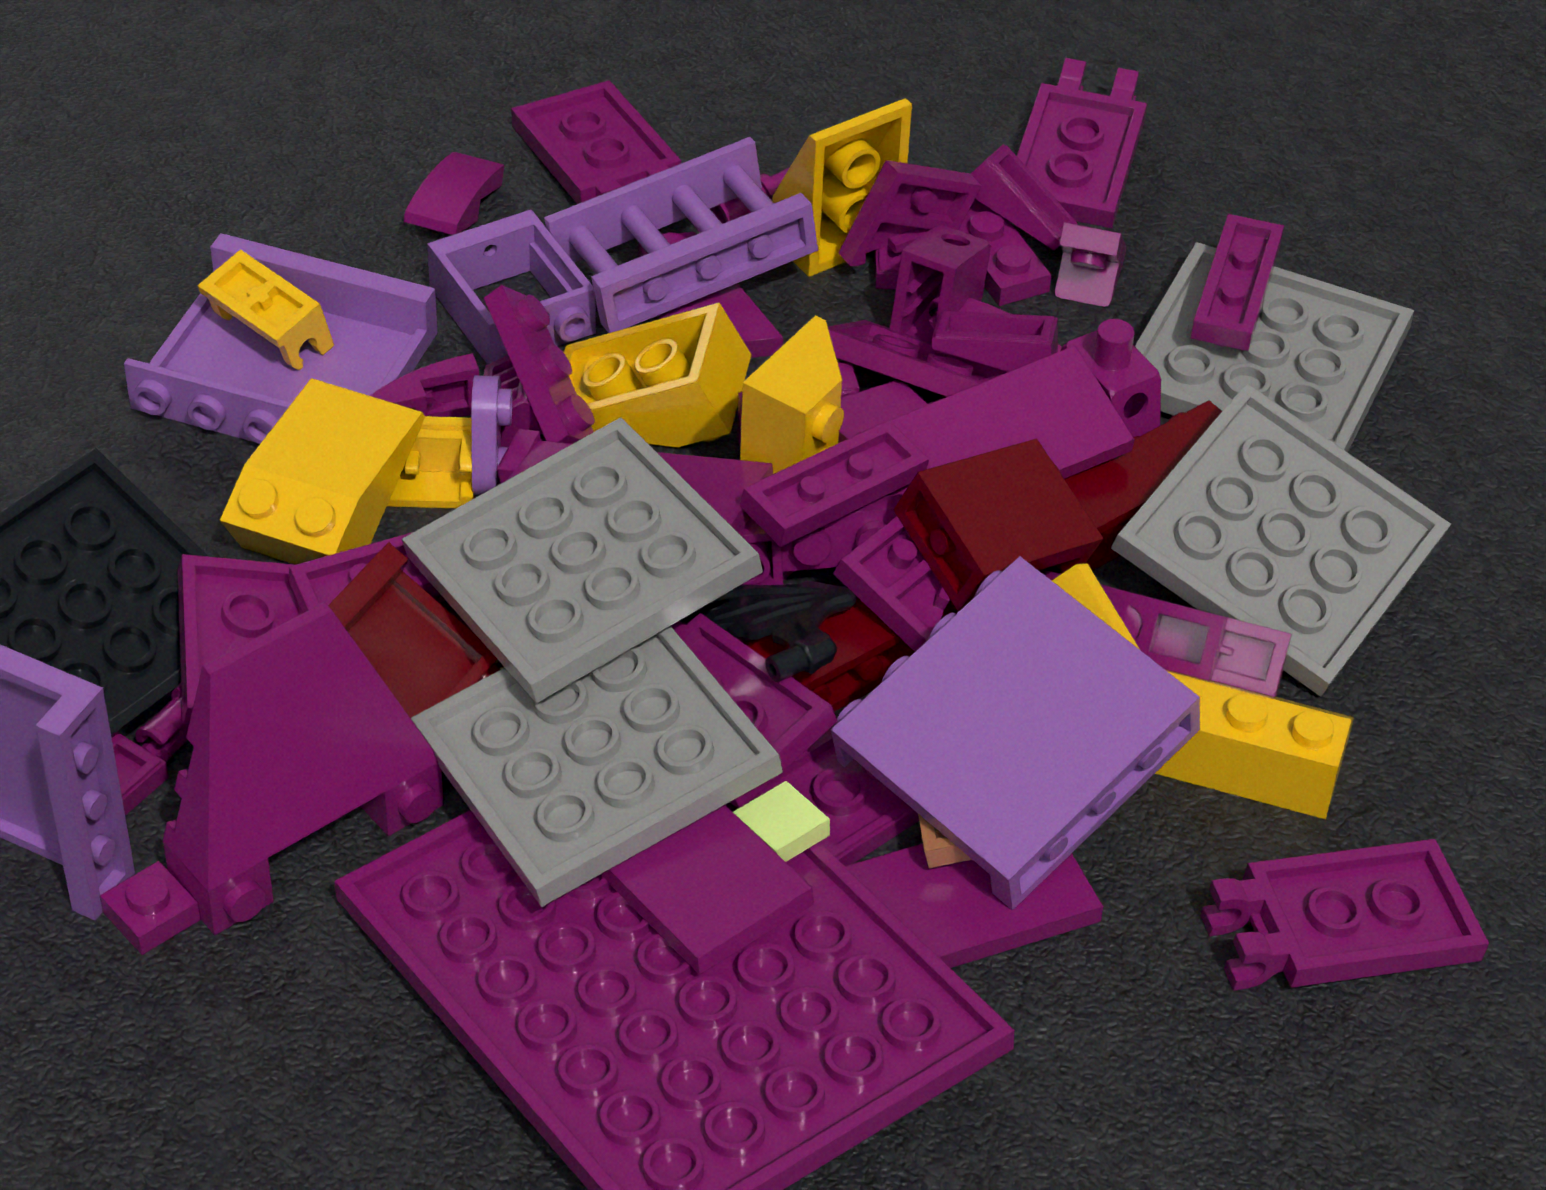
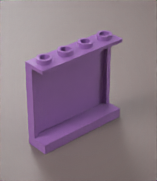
M220 233L210 247L213 272L240 249L320 303L334 346L322 355L308 342L309 339L306 340L299 350V356L303 359V368L297 370L284 361L277 346L234 316H232L231 320H225L216 314L211 307L209 299L200 293L149 364L130 358L125 361L124 368L130 408L260 444L311 378L370 396L386 384L412 372L438 333L435 288Z
M1019 556L1003 572L997 570L991 573L979 586L976 596L957 614L950 613L944 616L933 628L929 640L910 657L903 656L896 660L886 671L882 683L863 700L857 699L849 703L837 717L838 722L831 729L837 761L842 766L846 767L855 759L988 872L991 879L992 893L1013 910L1200 730V697Z
M0 645V838L63 865L72 911L95 921L103 912L100 895L135 874L103 688Z

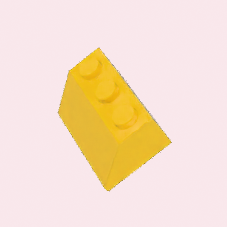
M815 315L743 382L740 460L772 463L773 474L838 444L839 430L844 419V410L840 408L842 377L826 320Z
M1166 670L1200 697V730L1155 774L1326 820L1354 717Z

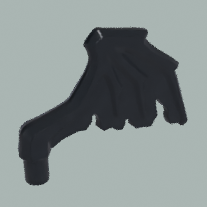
M813 581L786 585H740L680 621L682 623L701 613L725 631H729L734 637L759 640L765 636L772 635L773 643L787 648L767 657L765 660L766 670L770 678L775 682H780L803 671L813 674L824 665L833 661L837 652L836 644L830 635L821 631L819 627L829 616L851 609L857 601V596L849 588Z

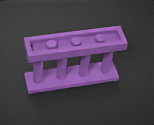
M751 137L544 217L546 228L572 261L577 262L583 259L595 273V275L591 276L599 319L608 333L626 329L818 251L812 204L802 193L776 203L771 201L761 189L756 145ZM739 198L751 212L722 224L710 208ZM687 218L699 231V234L670 244L658 229ZM636 239L648 253L617 265L606 250Z

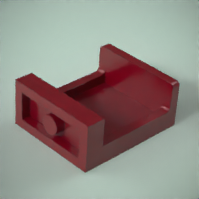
M1037 438L919 471L893 509L958 612L976 596L979 586L991 573L997 570L1003 572L1019 556L1037 570L1058 564L1064 573L1076 564H1085L1104 539Z
M388 542L328 606L411 718L501 669L497 666L499 660L478 636L403 572L409 559Z

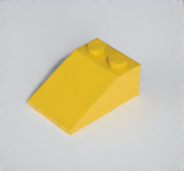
M906 98L809 135L773 194V203L802 193L812 204L818 251L793 261L808 277L846 262L838 252L885 161L908 163L912 103Z
M720 302L566 345L563 352L572 367V374L569 375L574 389L577 395L587 403L593 413L595 422L591 427L594 432L621 417L648 444L677 448L701 441H714L721 436L731 433L738 407V393L742 392V385L745 381L752 355Z
M311 378L244 464L220 518V522L242 548L295 565L371 544L425 419L423 412Z

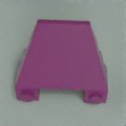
M325 602L202 666L186 736L187 740L194 746L189 769L178 771L174 790L182 798L177 821L172 820L166 823L163 836L167 869L198 902L200 919L214 935H217L238 922H244L253 918L262 908L274 902L268 858L358 807H361L384 833L390 836L411 823L423 821L434 810L444 805L442 770L439 767L432 747L335 613Z

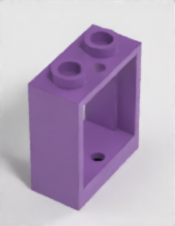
M532 209L427 243L430 287L435 288V296L486 364L506 355L508 356V353L490 312L473 290L531 271L551 297L540 302L549 315L550 324L547 328L557 347L596 333V308L593 285ZM493 245L490 250L484 252L487 246Z

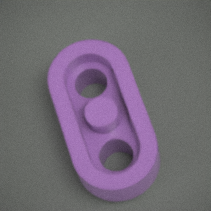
M474 375L471 412L473 495H481L500 484L497 467L508 447H501V426H511L512 389H501L500 376Z

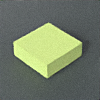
M787 781L733 811L785 862L830 836V818Z

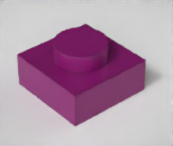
M160 861L155 862L100 895L103 913L141 955L201 920L198 902Z

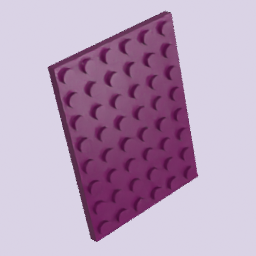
M763 789V790H762L757 796H755L752 800H754L755 798L759 797L760 795L766 793L767 791H766L765 789ZM730 802L725 804L732 812L738 809ZM471 810L334 881L337 901L588 1190H784L1014 1049L1015 1030L820 842L786 862L813 888L814 904L700 975L601 875L541 907Z

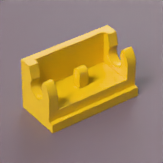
M241 249L197 285L200 293L209 299L211 307L216 314L225 320H231L232 316L240 320L277 346L284 361L297 370L303 368V359L299 356V350L306 340L309 339L308 342L322 355L334 346L320 303Z
M425 416L387 507L456 509L474 499L475 495L472 492L471 418Z

